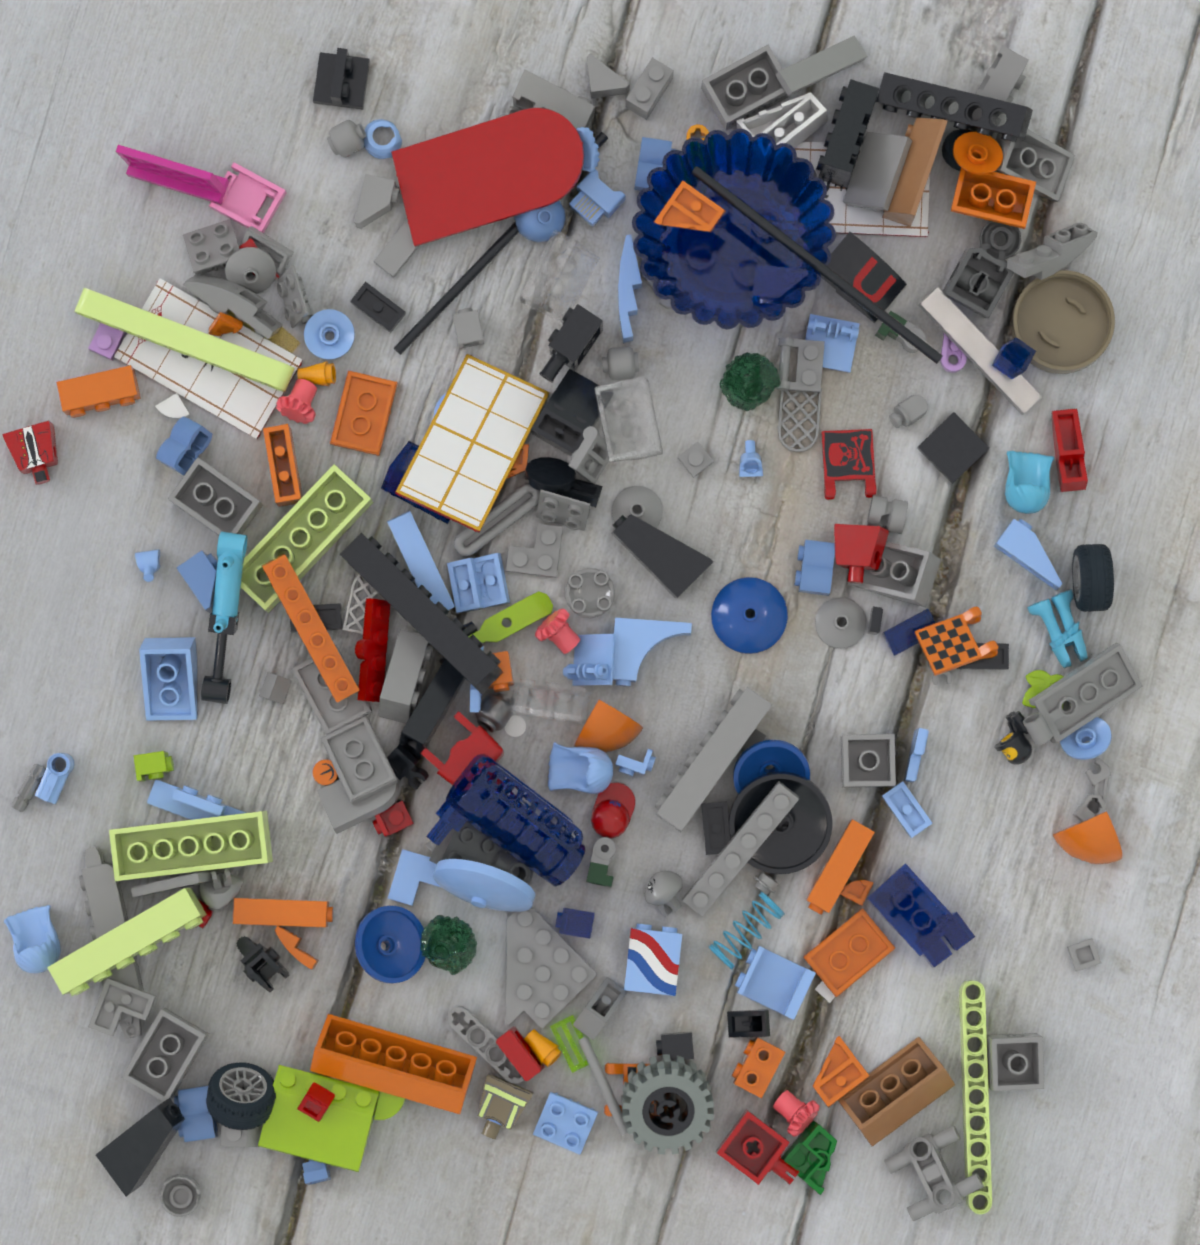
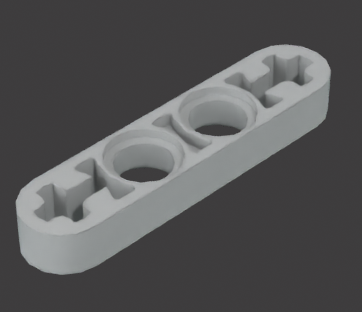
M460 1006L450 1010L447 1017L450 1027L502 1077L512 1084H517L524 1080L522 1076L520 1078L516 1076L511 1078L509 1076L511 1071L506 1066L504 1070L499 1068L507 1060L505 1054L500 1061L491 1060L489 1051L493 1047H499L496 1044L498 1038L472 1013ZM454 1012L458 1014L464 1012L465 1016L463 1019L468 1024L471 1020L476 1023L468 1029L466 1035L461 1031L466 1028L461 1023L457 1025L453 1023L455 1019L453 1016ZM474 1029L484 1031L485 1040L482 1043L477 1044L471 1040L470 1035Z

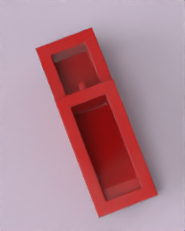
M1076 408L1052 411L1053 439L1060 492L1086 490L1088 478L1078 410Z

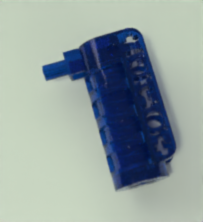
M486 754L474 757L454 782L447 794L446 801L436 812L440 818L426 836L439 846L452 828L459 832L467 821L554 887L563 884L570 878L580 865L585 854V845L582 844V831L560 809ZM480 762L485 764L481 769L478 767ZM497 779L502 781L500 786L496 783ZM514 788L518 790L517 795L512 792ZM524 797L527 801L532 803L531 806L526 801L522 800V798ZM537 808L542 811L540 815L536 813ZM553 817L557 820L556 825L551 821Z

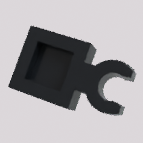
M401 744L388 755L387 759L396 777L401 780L405 776L413 789L417 790L422 784L416 777H419L423 782L429 777L426 770L415 766L419 760Z

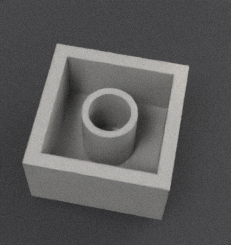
M895 734L841 736L842 788L896 786Z
M1037 1033L987 1035L989 1089L992 1091L1044 1089L1042 1036Z

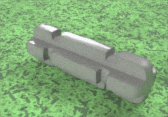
M39 764L33 765L30 770L31 775L26 777L18 791L19 796L15 797L11 804L14 809L20 812L25 811L29 804L27 801L32 799L40 784L39 780L40 778L42 779L45 773V767Z

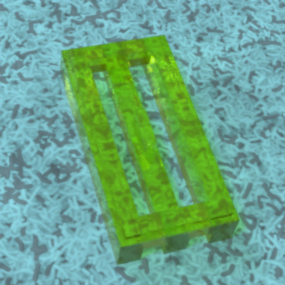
M574 1015L550 1026L572 1073L589 1065L587 1060H583L566 1025L571 1022L573 1026V1023L576 1021ZM573 1026L578 1038H583L582 1032ZM558 1027H562L579 1064L574 1065L557 1030Z

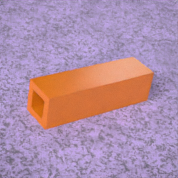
M853 819L850 820L806 898V901L810 903L808 908L822 915L823 911L830 913L874 835V831Z
M234 898L233 924L328 927V922H333V907H329V901Z

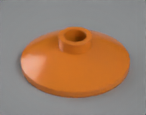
M977 132L962 134L957 138L953 146V155L958 165L972 174H991L1000 167L1003 160V152L998 142L991 136Z

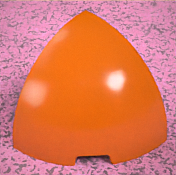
M599 699L579 734L574 747H592L600 749L605 753L621 749L630 744L640 734L643 727Z
M1107 811L1053 834L1056 842L1065 852L1091 864H1108L1122 859L1120 842Z

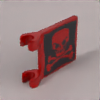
M872 429L822 431L825 499L832 500L835 498V481L865 480L866 498H872L873 495H876Z

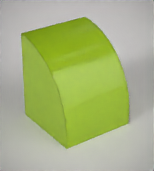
M380 1091L374 1120L391 1118L401 1110L406 1099Z

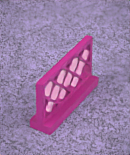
M122 145L117 146L115 152L129 165L126 172L128 177L220 205L222 204L229 184L227 178Z

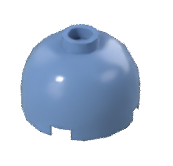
M560 201L514 216L519 233L527 240L533 242H547L555 238L563 229L566 220L565 210Z

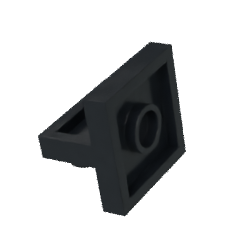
M337 48V54L320 52L313 103L363 110L370 59L349 56L348 49Z

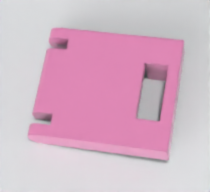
M233 162L231 168L239 172L238 177L229 171L226 173L224 178L229 180V184L222 205L211 202L209 207L246 228L253 226L264 233L285 197L286 190ZM269 197L274 201L262 220L257 217V214L266 198Z

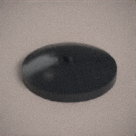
M771 772L751 780L737 794L730 810V835L732 839L773 787L780 781L798 795L799 800L750 858L748 863L767 873L790 874L807 868L823 854L832 834V814L825 795L813 782L803 776L790 772Z

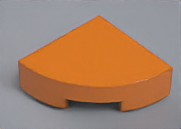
M220 312L210 325L208 334L221 336V334L231 332L233 334L237 333L242 329L243 321Z
M867 880L850 882L844 886L840 895L862 906L873 882Z

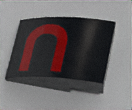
M851 232L846 235L824 262L826 266L884 311L907 285L882 258ZM817 272L818 276L836 289L837 294L873 323L878 320V318Z

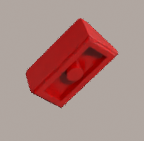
M513 1026L496 1040V1044L525 1081H529L545 1068L544 1064H540L516 1027Z

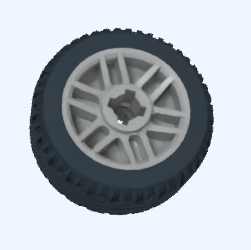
M1082 544L1074 550L1072 560L1073 594L1076 607L1080 611H1106L1112 605L1114 596L1113 561L1110 549L1105 544Z
M236 1062L224 1065L215 1071L209 1081L206 1098L208 1112L215 1121L224 1127L235 1130H250L263 1125L269 1119L276 1099L273 1078L266 1070L254 1064Z

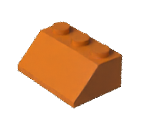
M961 168L953 196L951 212L1025 229L1036 182L998 172L976 175Z

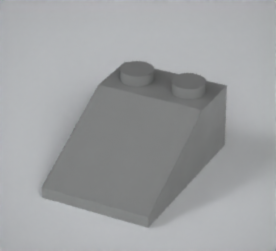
M1029 129L1027 130L1025 140L1017 138L1016 142L1001 139L1002 134L998 133L995 140L1002 149L1003 160L995 172L1035 181L1034 194L1058 202L1075 155Z
M886 541L878 570H864L863 584L849 582L847 584L926 608L941 559L929 551Z

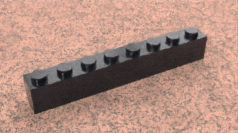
M360 533L340 555L482 694L503 673L498 666L501 661L491 651L487 654L480 649L483 644L473 634L468 637L464 633L467 628L457 618L452 621L446 616L449 611L439 601L434 604L429 599L432 594L423 585L418 588L413 583L415 578L405 568L400 571L396 567L399 562L389 552L384 555L379 550L382 546L375 538L371 536L367 539Z

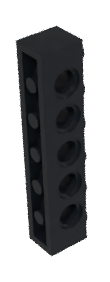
M886 72L883 74L876 100L877 103L883 105V110L897 113L898 109L907 111V116L921 118V115L930 116V119H944L954 122L953 127L968 131L970 126L978 128L977 133L992 136L993 132L1002 134L1001 139L1016 142L1017 138L1025 140L1033 112L1027 106ZM905 91H910V100L903 103L901 100L902 94ZM933 96L935 100L934 105L926 109V99ZM957 102V112L950 115L949 106ZM981 108V118L974 121L972 118L974 110ZM1000 114H1006L1005 124L997 126V117Z

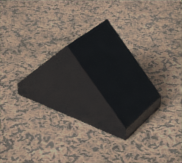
M768 1009L727 1012L729 1038L770 1036Z

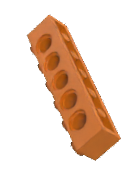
M282 554L261 565L334 700L338 703L360 691L286 555Z

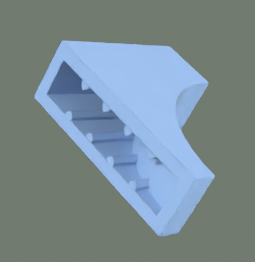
M615 618L613 681H616V685L631 686V682H636L640 665L646 655L664 640L676 636L691 635L692 623Z

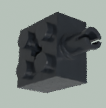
M579 304L574 309L570 307L562 319L564 321L563 326L560 330L556 328L548 339V342H550L548 346L551 358L539 374L551 383H553L564 365L576 371L603 331V320Z

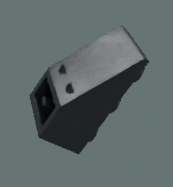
M569 369L531 428L532 435L572 456L584 440V430L589 426L595 427L613 393Z

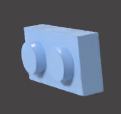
M903 781L881 796L910 838H913L932 824Z

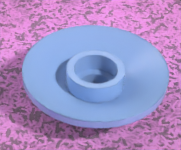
M326 309L315 313L308 320L304 329L306 346L311 353L321 359L333 360L342 357L350 350L354 342L355 332L352 322L345 314L337 310ZM333 332L335 337L333 340H327L326 334Z
M1096 717L1061 740L1060 744L1064 752L1070 757L1087 760L1095 758L1107 750L1111 743L1112 734L1109 725L1103 719Z

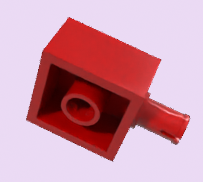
M747 1109L716 1150L718 1155L758 1185L770 1171H773L789 1185L794 1179L786 1172H789L795 1178L799 1173L798 1170L781 1159V1154L790 1142ZM755 1140L758 1141L756 1144L759 1148L758 1151L752 1150L750 1153L747 1152L748 1147L746 1144L748 1142L753 1143Z

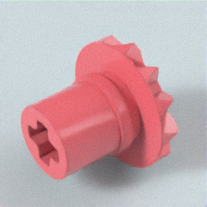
M304 379L296 380L291 394L278 398L276 409L281 412L282 416H286L289 420H294L297 423L308 424L313 422L316 413L311 407V403L317 392V387L310 381Z
M564 608L554 611L552 615L542 621L543 623L537 628L535 633L539 641L548 638L563 654L570 652L581 640L569 627L566 620L570 613Z
M788 1090L784 1091L773 1105V1108L787 1119V1122L790 1124L787 1132L793 1137L803 1133L810 1123L813 1122L819 1111V1105L814 1100L806 1104Z

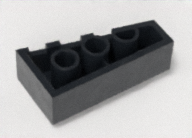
M850 79L848 87L843 86L839 101L843 103L841 109H836L831 124H834L835 127L833 133L828 132L824 143V147H827L825 156L820 155L816 170L820 171V180L848 188L879 88Z

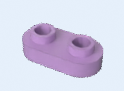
M943 333L941 366L948 372H958L966 364L967 357ZM950 356L956 357L957 363H949L948 358Z

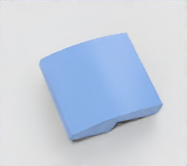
M501 553L447 563L456 613L510 603Z

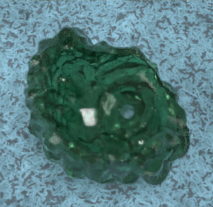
M746 352L740 356H735L734 360L726 365V372L723 374L719 386L730 405L744 411H753L757 406L770 398L771 393L780 386L781 382L777 368L774 367V364L768 358L759 353L751 354Z
M437 915L423 929L420 945L421 955L428 958L432 966L449 971L451 975H456L465 970L476 956L477 941L475 934L472 933L470 925L460 920L457 916L451 919L449 916Z

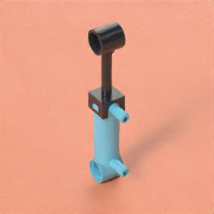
M220 532L213 608L210 613L208 632L217 633L213 676L204 677L201 690L202 701L228 704L231 679L223 677L227 635H234L238 630L240 613L238 612L243 562L247 550V535Z

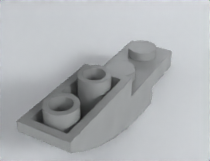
M1075 223L1072 226L1057 230L1044 236L1043 245L1009 258L1007 269L1024 278L1033 275L1043 280L1060 271L1082 254L1096 239L1098 232L1092 230L1084 223Z
M194 275L183 284L191 295L207 303L212 311L218 314L220 312L227 314L232 311L237 319L249 324L262 337L270 339L282 327L280 322L263 310L267 301L241 285L207 275Z

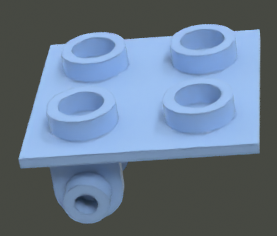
M810 314L805 340L825 341L822 368L851 372L860 323Z
M615 634L578 635L581 640L574 648V664H568L564 667L563 675L573 680L572 686L612 685Z
M550 1092L533 1135L580 1155L598 1111H595L592 1107L588 1108L581 1105L578 1101L576 1103L571 1098L569 1100L562 1097L557 1092Z

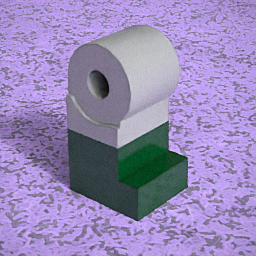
M889 312L893 318L926 342V336L921 329L896 313ZM882 323L875 334L876 337L883 341L888 335L901 343L903 349L907 352L915 353L919 351L884 323Z
M602 837L595 842L586 880L587 883L612 887L613 876H608L607 872L610 859L616 852V846L610 838Z

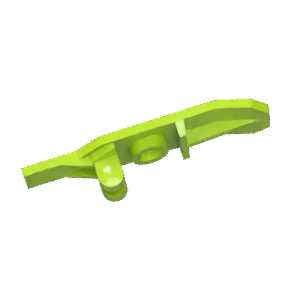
M538 591L486 619L480 630L473 633V635L482 644L485 642L498 643L550 615L553 604L547 594ZM508 619L511 622V626L508 628L504 627L502 620Z

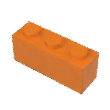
M131 365L56 382L62 411L72 418L86 415L85 411L93 409L96 412L107 411L111 409V405H133L135 400L141 399L135 369Z
M289 424L263 428L275 503L278 507L296 504L303 497L291 427Z

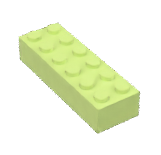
M334 464L244 558L241 588L269 613L280 602V599L261 565L285 554L298 579L301 580L374 502Z
M267 811L109 830L115 881L273 862Z
M184 888L47 968L62 995H79L90 988L88 983L92 981L94 983L101 982L112 976V969H124L135 962L133 957L138 954L140 957L146 956L157 950V943L161 941L168 943L181 936L179 931L183 928L191 930L202 924L201 918L207 914L193 889Z

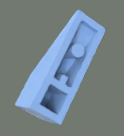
M1013 519L994 547L1054 590L1059 589L1062 582L1036 534L1031 531L1032 526L1022 519H1019V521Z

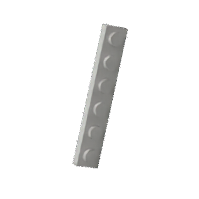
M778 781L682 898V901L703 917L797 803L799 796Z

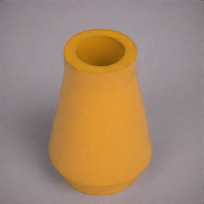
M325 361L308 367L298 368L297 377L298 379L310 381L315 385L330 386V384H335L336 368L333 363L329 364Z
M535 1029L524 1038V1041L529 1045L540 1064H545L547 1067H550L562 1054L558 1049L559 1045L541 1035Z

